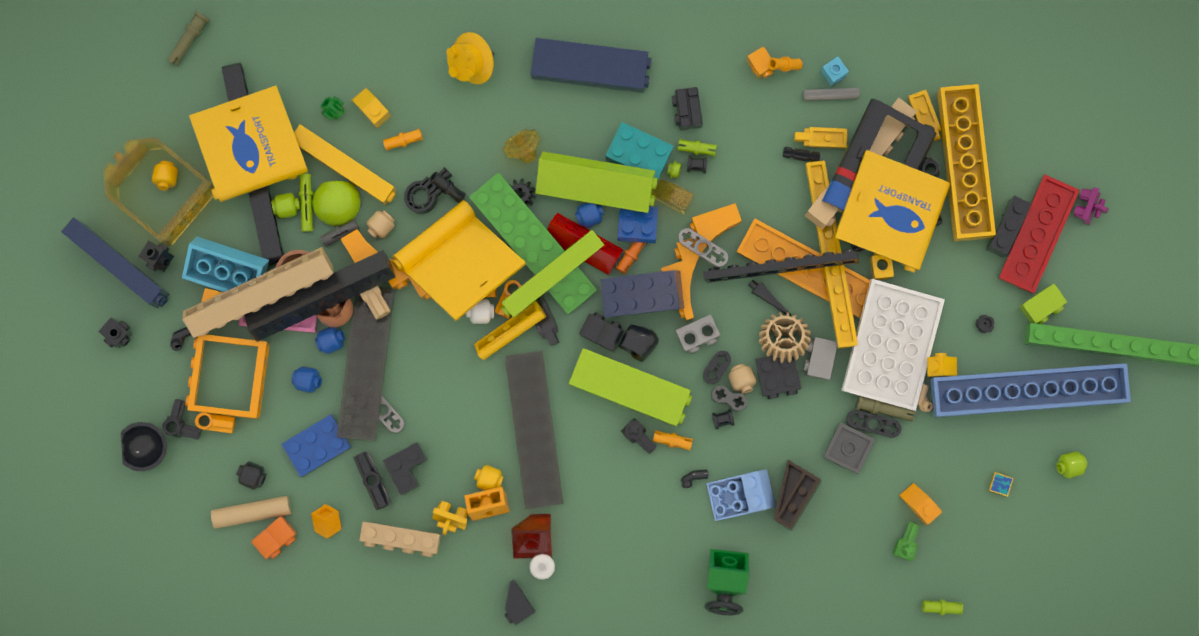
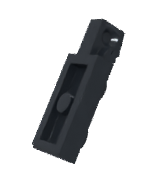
M542 294L535 301L541 306L546 317L535 324L539 335L543 339L547 338L550 346H554L560 343L556 335L559 330Z

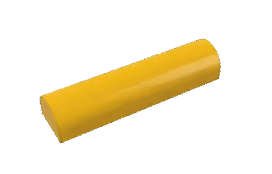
M536 301L514 318H510L474 344L477 355L484 361L543 320L546 314Z

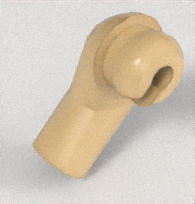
M925 384L922 385L917 405L923 412H930L933 409V404L930 403L926 396L929 386Z

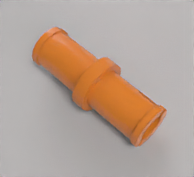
M633 242L629 249L624 251L623 258L615 268L620 273L626 275L632 263L637 261V256L646 243Z

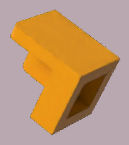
M325 504L311 513L314 531L317 534L328 539L341 530L338 510Z

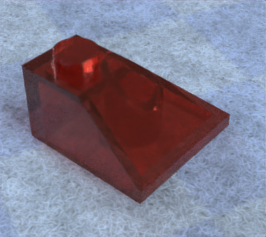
M531 514L512 528L513 559L534 558L540 554H546L552 558L551 514Z

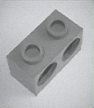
M711 315L675 331L684 353L689 351L690 354L700 350L699 346L705 343L709 346L718 342L717 338L720 337V333ZM710 327L712 335L704 336L702 328ZM688 334L693 335L695 342L687 344L684 341V337Z

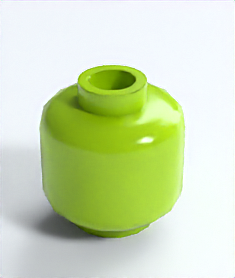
M293 193L278 194L271 201L273 214L277 215L280 219L294 217L297 215V210L301 209L300 200L295 198Z
M1072 451L1062 454L1058 459L1056 467L1060 474L1070 479L1085 473L1087 460L1083 454Z

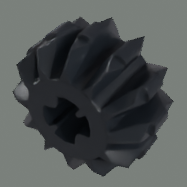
M523 178L520 179V184H517L516 179H514V186L509 184L510 187L518 194V191H523L525 196H522L521 200L525 204L528 203L533 206L534 203L530 199H536V195L531 194L536 191L535 187L529 188L531 186L530 181L524 185Z

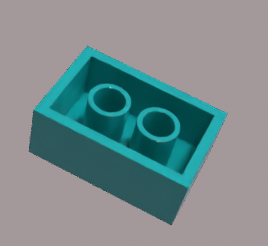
M621 122L607 151L605 160L614 164L655 170V178L659 180L674 146Z

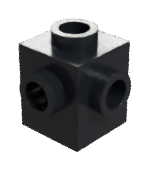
M149 240L138 256L147 262L145 266L154 271L158 268L165 272L174 258L172 254L168 253V247L161 243L157 246Z
M112 317L98 331L105 337L103 341L111 348L114 346L117 348L125 347L130 342L132 335L129 331L130 327L121 320L119 322Z

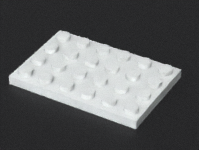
M870 279L856 332L858 345L852 347L841 391L916 411L927 370V357H930L945 299Z

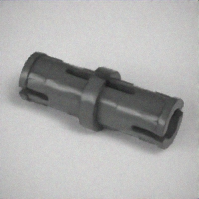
M355 219L340 227L336 226L334 230L320 236L324 246L327 247L356 229H360Z

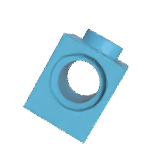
M836 57L824 65L820 73L832 87L844 79L849 71L840 58Z

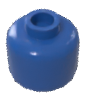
M586 202L577 207L575 215L580 226L590 228L602 222L601 216L604 215L601 205Z
M328 327L317 333L315 343L320 352L330 354L343 347L345 335L341 329Z
M302 366L294 371L292 384L298 391L313 393L317 388H320L322 377H320L317 369Z

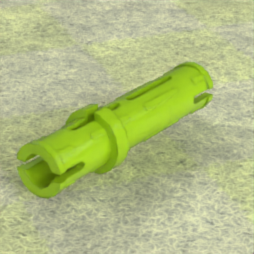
M300 174V191H298V196H300L301 232H313L312 196L314 193L311 191V174ZM305 185H306V194H307V200H306V201H305ZM306 205H307V219H308L307 221H306Z

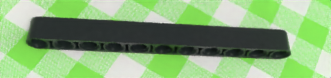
M241 62L222 66L228 101L249 95ZM269 186L249 192L262 257L268 259V265L278 263L284 253L276 216L272 210Z

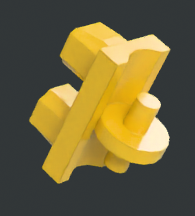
M441 501L438 507L434 508L432 519L438 521L437 527L443 528V535H446L448 530L455 533L457 528L466 529L468 520L467 509L458 507L456 514L449 513L451 504Z

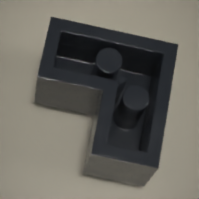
M418 442L383 460L400 495H404L420 486L411 469L428 459Z

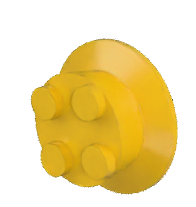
M473 32L463 33L457 38L455 44L446 51L448 71L451 77H456L460 81H468L473 84H483L490 79L494 68L493 55L495 52H491L489 45L480 35Z

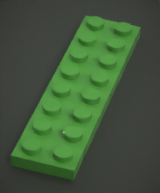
M499 172L469 197L517 255L526 262V265L534 275L564 252L563 248ZM576 267L548 291L565 312L569 314L596 292L597 289L579 267Z

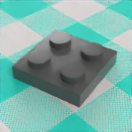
M840 422L823 458L859 474L875 439Z

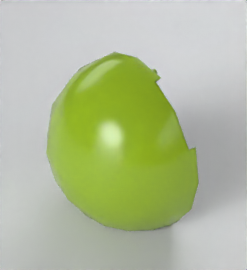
M328 181L323 182L317 187L313 195L312 204L314 213L320 221L328 226L336 227L355 219L360 210L361 199L359 191L352 183Z

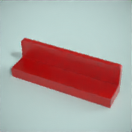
M558 212L547 228V231L565 251L590 231ZM597 235L604 246L584 262L609 275L624 249Z

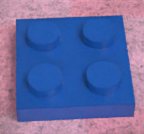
M650 206L648 213L620 208L617 241L656 244L658 207Z

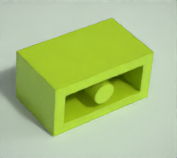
M1054 283L1020 305L1019 308L1030 323L1043 324L1049 320L1047 317L1053 312L1056 315L1065 309L1063 305L1067 301Z

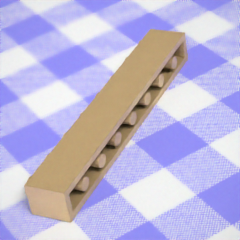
M898 98L892 105V108L915 120L913 116L917 111ZM887 115L870 151L881 156L883 154L887 156L893 148L891 146L894 140L898 142L904 135V132H902L904 127L909 128V126ZM829 185L804 215L821 230L826 225L830 227L836 220L834 215L837 211L842 212V210L822 201Z
M321 247L184 310L182 320L193 338L204 336L210 330L221 328L231 320H239L244 314L256 312L268 303L273 304L277 302L281 297L291 296L303 287L308 288L320 279H328L333 274V265L325 250Z

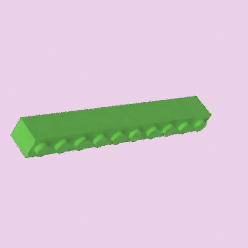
M1034 323L1026 325L1024 340L1026 345L1199 367V345Z

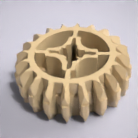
M781 312L778 313V317L774 314L771 315V320L766 319L765 324L761 325L762 331L759 332V344L763 345L762 351H767V357L773 355L774 361L780 358L781 363L784 362V359H787L790 363L792 357L797 361L799 355H805L804 350L809 349L808 344L811 342L809 337L811 332L807 330L808 325L802 324V318L796 320V314L793 317H789V312L786 313V316H783ZM771 331L774 333V336L776 337V341L774 344L772 343L769 337ZM795 331L798 333L800 337L799 343H797L795 341L796 339L793 337Z

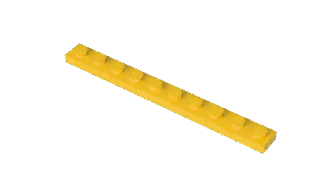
M825 161L805 164L812 205L829 185ZM836 220L830 227L826 225L823 230L816 226L821 256L826 252L841 253L839 239L834 237L837 231ZM844 265L825 267L824 274L838 349L855 347L858 345Z

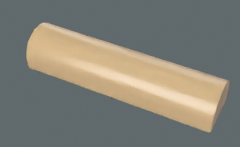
M289 495L211 510L214 529L292 515Z

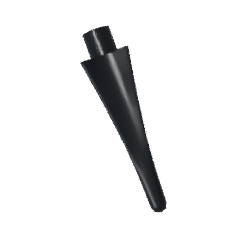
M752 280L748 284L753 289L752 294L768 302L785 315L789 312L777 301L762 282L758 284Z

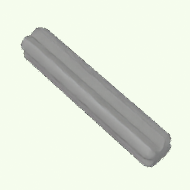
M859 88L804 90L803 99L805 101L857 99L860 93Z

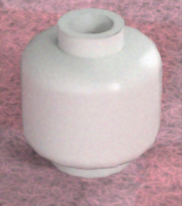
M483 299L466 313V317H469L473 324H488L494 318V305L490 304L488 299Z
M546 554L535 556L530 562L532 575L542 580L552 576L555 571L554 560Z

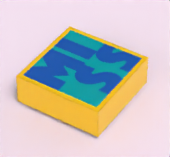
M994 472L988 491L1008 497L1014 478Z

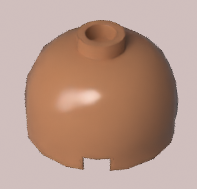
M348 299L322 311L316 317L326 326L340 327L346 324L353 315L354 307L352 300Z

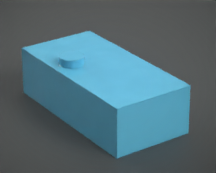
M196 237L189 243L182 278L225 292L266 273L269 260Z

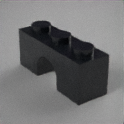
M1015 195L1009 200L1002 215V221L995 231L996 235L991 238L986 248L987 251L1002 258L1008 255L1032 205L1031 203Z

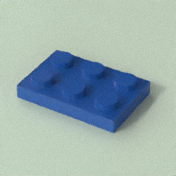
M332 414L281 444L300 477L305 476L351 448Z

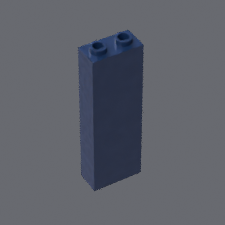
M535 38L531 79L644 93V87L648 88L649 76H646V70L651 68L652 58L648 57L649 52Z
M73 217L61 231L149 305L158 309L167 303L170 293L83 222Z

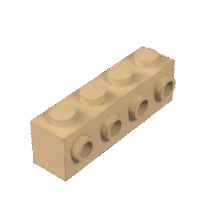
M363 522L359 541L364 542V546L375 547L376 544L383 545V549L394 551L395 547L402 548V552L413 554L414 550L422 551L421 555L433 557V553L438 554L441 534Z

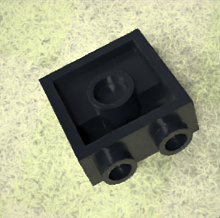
M773 356L755 359L762 397L767 396L768 399L778 398L781 393H786L787 396L798 394L797 390L801 389V384L793 357L790 363L787 359H784V362L781 363L780 358L774 361Z

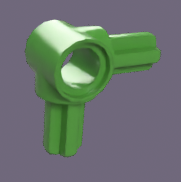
M914 522L908 523L904 538L897 540L893 555L911 562L913 561L918 547L914 543L920 527Z

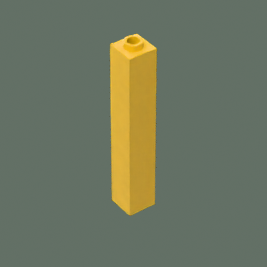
M299 124L294 134L301 150L382 204L386 205L388 202L391 203L396 196L394 186Z

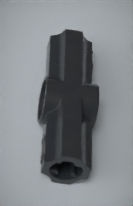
M369 451L354 456L353 459L375 509L379 510L392 504L382 482V477L378 473ZM371 475L377 477V483L374 486L368 484V478Z

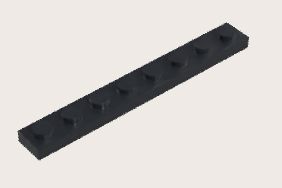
M847 249L839 254L826 252L822 254L823 256L817 257L815 255H805L802 259L788 257L784 261L779 262L767 260L764 264L750 262L742 267L729 265L727 269L713 267L703 272L704 280L707 283L855 264L859 263V256L857 251L853 252L852 249Z

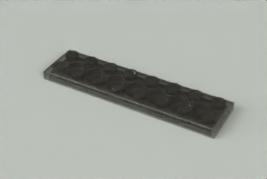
M379 287L382 292L381 295L391 312L376 320L361 295L355 296L337 431L338 438L376 442L395 289Z
M543 351L505 356L525 509L564 504Z

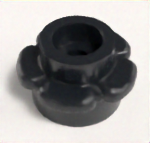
M981 315L976 320L975 325L980 333H990L994 329V320L987 315Z

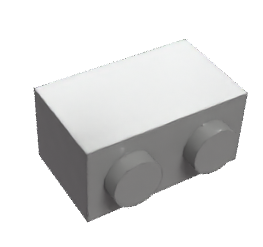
M815 337L809 343L807 352L810 353L809 360H805L803 371H806L807 377L825 381L830 380L837 342Z

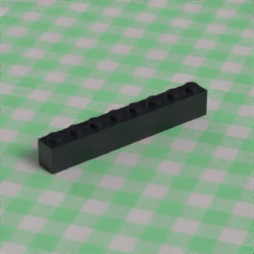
M382 250L331 274L328 279H320L308 288L303 287L297 290L291 296L281 297L277 302L273 304L268 303L256 312L244 314L248 332L258 342L396 278L390 259Z

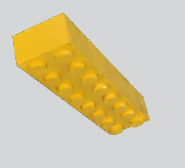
M979 84L941 87L937 91L946 179L950 183L948 197L953 241L992 238L996 235Z

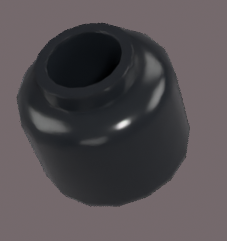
M251 461L247 462L244 466L240 465L236 473L239 476V484L255 490L257 487L261 488L267 476L264 467Z

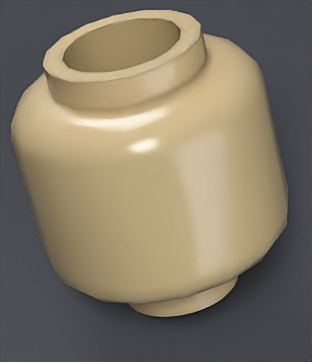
M385 210L383 212L376 211L366 223L369 227L367 231L374 238L377 236L385 238L394 229L395 225L393 222L395 220Z
M745 364L733 367L728 376L735 392H742V394L751 392L753 390L752 387L757 382L752 369L749 366H745Z

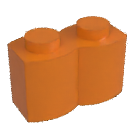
M280 516L255 537L251 543L265 559L271 557L273 560L281 553L280 548L284 545L288 547L296 540L294 536L298 533L283 516Z

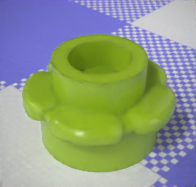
M676 160L673 164H669L667 174L670 175L671 179L673 177L679 178L682 164L677 163Z

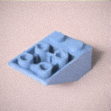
M767 469L706 483L715 521L776 507Z

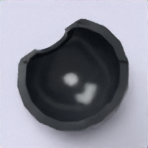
M137 422L130 424L121 431L122 463L124 466L134 471L143 472L155 468L162 462L166 455L167 442L165 435L158 427L147 422Z

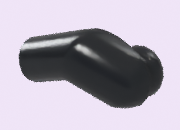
M187 327L173 333L170 346L174 351H179L183 346L185 337L191 335Z
M693 470L681 478L682 487H692V480L708 479V470Z

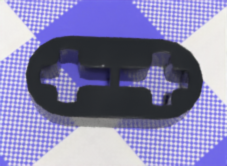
M719 351L715 354L703 373V379L706 383L715 384L719 381L731 362V356L728 352ZM725 355L727 363H722L720 367L716 366L719 362L717 357ZM716 368L717 372L715 373V376L717 378H712L711 381L708 380V374L706 373L712 372L713 369Z

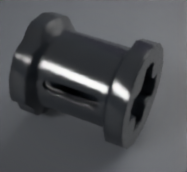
M688 155L687 172L701 171L703 174H706L707 157L692 158V156Z
M731 409L719 414L712 413L715 430L726 425L734 426Z

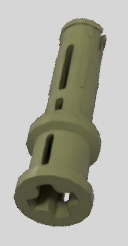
M197 11L194 12L195 16L190 24L185 26L186 31L167 58L168 61L178 66V63L195 37L201 35V30L206 22L209 23L210 21Z
M858 396L855 410L858 411L860 409L870 411L873 415L881 413L910 422L914 420V416L910 415H915L916 412L863 396Z

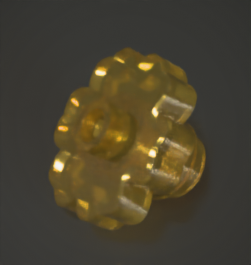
M535 129L520 131L516 136L510 137L505 142L503 151L508 158H519L524 163H530L537 157L535 147L538 145L540 136Z

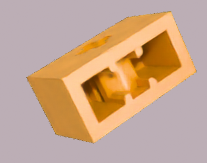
M503 487L464 495L467 513L472 521L510 512L507 494Z

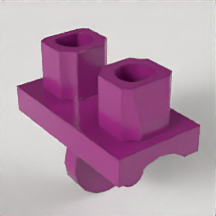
M1093 187V190L1082 189L1080 200L1086 201L1088 204L1086 208L1077 205L1074 216L1083 220L1084 224L1090 225L1094 211H1096L1095 218H1100L1101 213L1108 212V208L1104 206L1106 200L1100 199L1099 204H1097L1101 195L1099 188Z

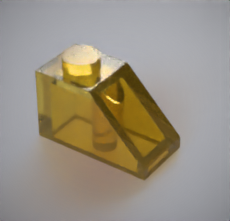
M660 179L652 193L657 200L682 214H685L694 198L693 193Z

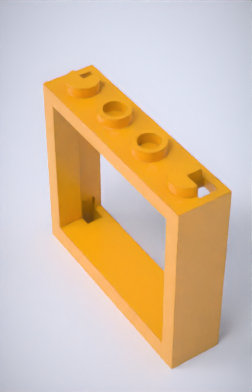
M204 335L195 338L193 348L196 349L195 357L191 359L193 373L188 380L190 394L187 395L185 405L188 407L187 410L260 419L270 343L214 335ZM205 341L258 347L249 412L196 405Z

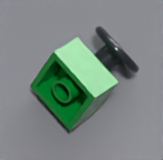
M710 549L707 568V589L717 594V601H710L704 605L708 612L719 615H739L743 612V607L733 603L732 599L733 596L745 594L747 591L749 553Z

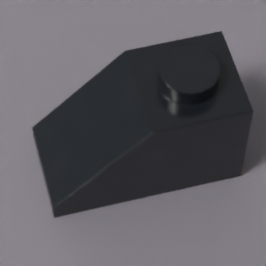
M512 580L509 585L505 606L507 613L504 615L510 624L514 622L517 625L536 611L517 582Z

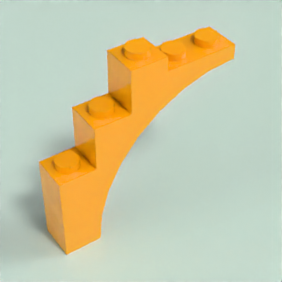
M735 203L692 217V223L689 225L690 229L712 242L726 230L741 224L742 220ZM696 237L695 241L692 240L691 238L686 239V240H683V241H684V242H686V241H688V240L691 241V242L693 243V245H691V247L694 248L696 242H697L698 240H700V239H698V238ZM677 242L674 252L677 260L681 259V262L663 267L660 271H680L684 309H680L678 312L681 319L685 318L687 322L694 318L690 303V285L692 273L700 257ZM700 243L698 245V251L700 253H703V251L708 245L706 243Z
M357 229L341 238L355 263L378 253ZM390 259L396 278L388 282L394 290L403 289L408 285L407 282L411 281L421 299L426 298L428 300L431 298L401 269H396L392 263L393 259Z

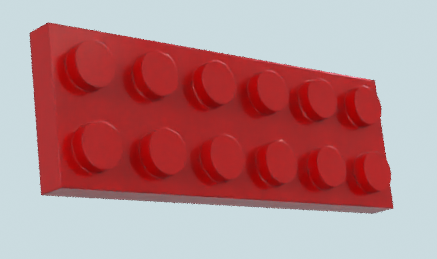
M1043 175L1031 202L1032 205L1014 240L998 279L1031 294L1035 293L1080 191L1079 189L1048 175Z

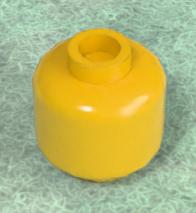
M160 161L154 166L152 183L159 190L166 191L176 185L178 169L174 166V163Z
M484 465L482 470L477 469L474 479L477 480V488L486 491L500 487L504 476H501V470Z

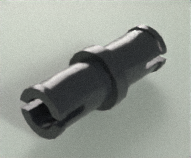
M434 172L431 175L429 181L440 188L443 194H448L459 203L465 198V192L457 188L453 181L445 179L438 172Z

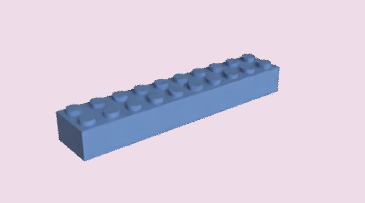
M1127 363L936 377L930 379L933 418L1125 404L1131 402Z

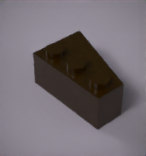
M788 459L774 520L792 531L822 481Z

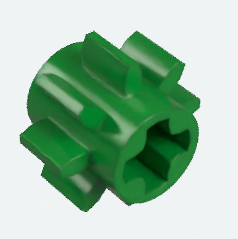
M335 96L333 98L327 97L321 104L323 109L321 114L330 121L333 118L337 120L344 113V108L342 107L344 103Z

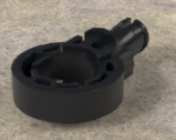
M445 167L439 172L447 180L453 176ZM428 176L422 181L411 183L405 191V204L414 213L426 214L433 210L437 204L438 196L442 194L440 188L429 181L430 178ZM419 190L427 191L428 200L423 204L425 208L414 203V197L411 193L415 195Z

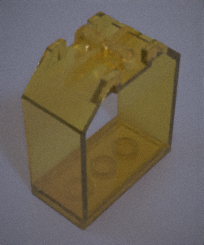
M157 138L129 140L123 146L126 152L122 155L117 151L113 156L118 162L115 165L109 163L104 169L106 197L160 242L170 248L212 199L213 193L211 189L214 188V185ZM164 149L203 182L162 231L157 233L119 201L118 186L129 176L149 150Z

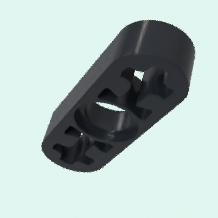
M853 410L846 416L848 426L889 438L897 437L902 430L900 423L896 420L858 410ZM857 414V418L862 420L864 416H867L864 422L865 428L861 427L862 422L852 424L853 421L850 420V416L852 417ZM872 418L879 422V426L875 430L868 426V422ZM883 421H886L885 426L895 424L894 427L897 428V432L890 434V430L885 428L883 432H880Z

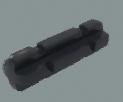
M784 147L783 149L784 158L793 157V159L807 162L808 160H811V162L820 160L819 152L813 151L810 153L808 150L797 148L793 150L791 147Z

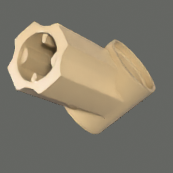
M378 286L360 294L364 302L368 304L376 320L383 318L391 312Z

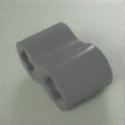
M717 386L712 391L711 397L715 403L727 404L733 411H742L747 406V399L743 394L731 393L725 386ZM723 390L725 398L717 399L718 395L715 392ZM738 398H741V403H743V406L739 405L738 408L735 407V402H733V399L737 400Z

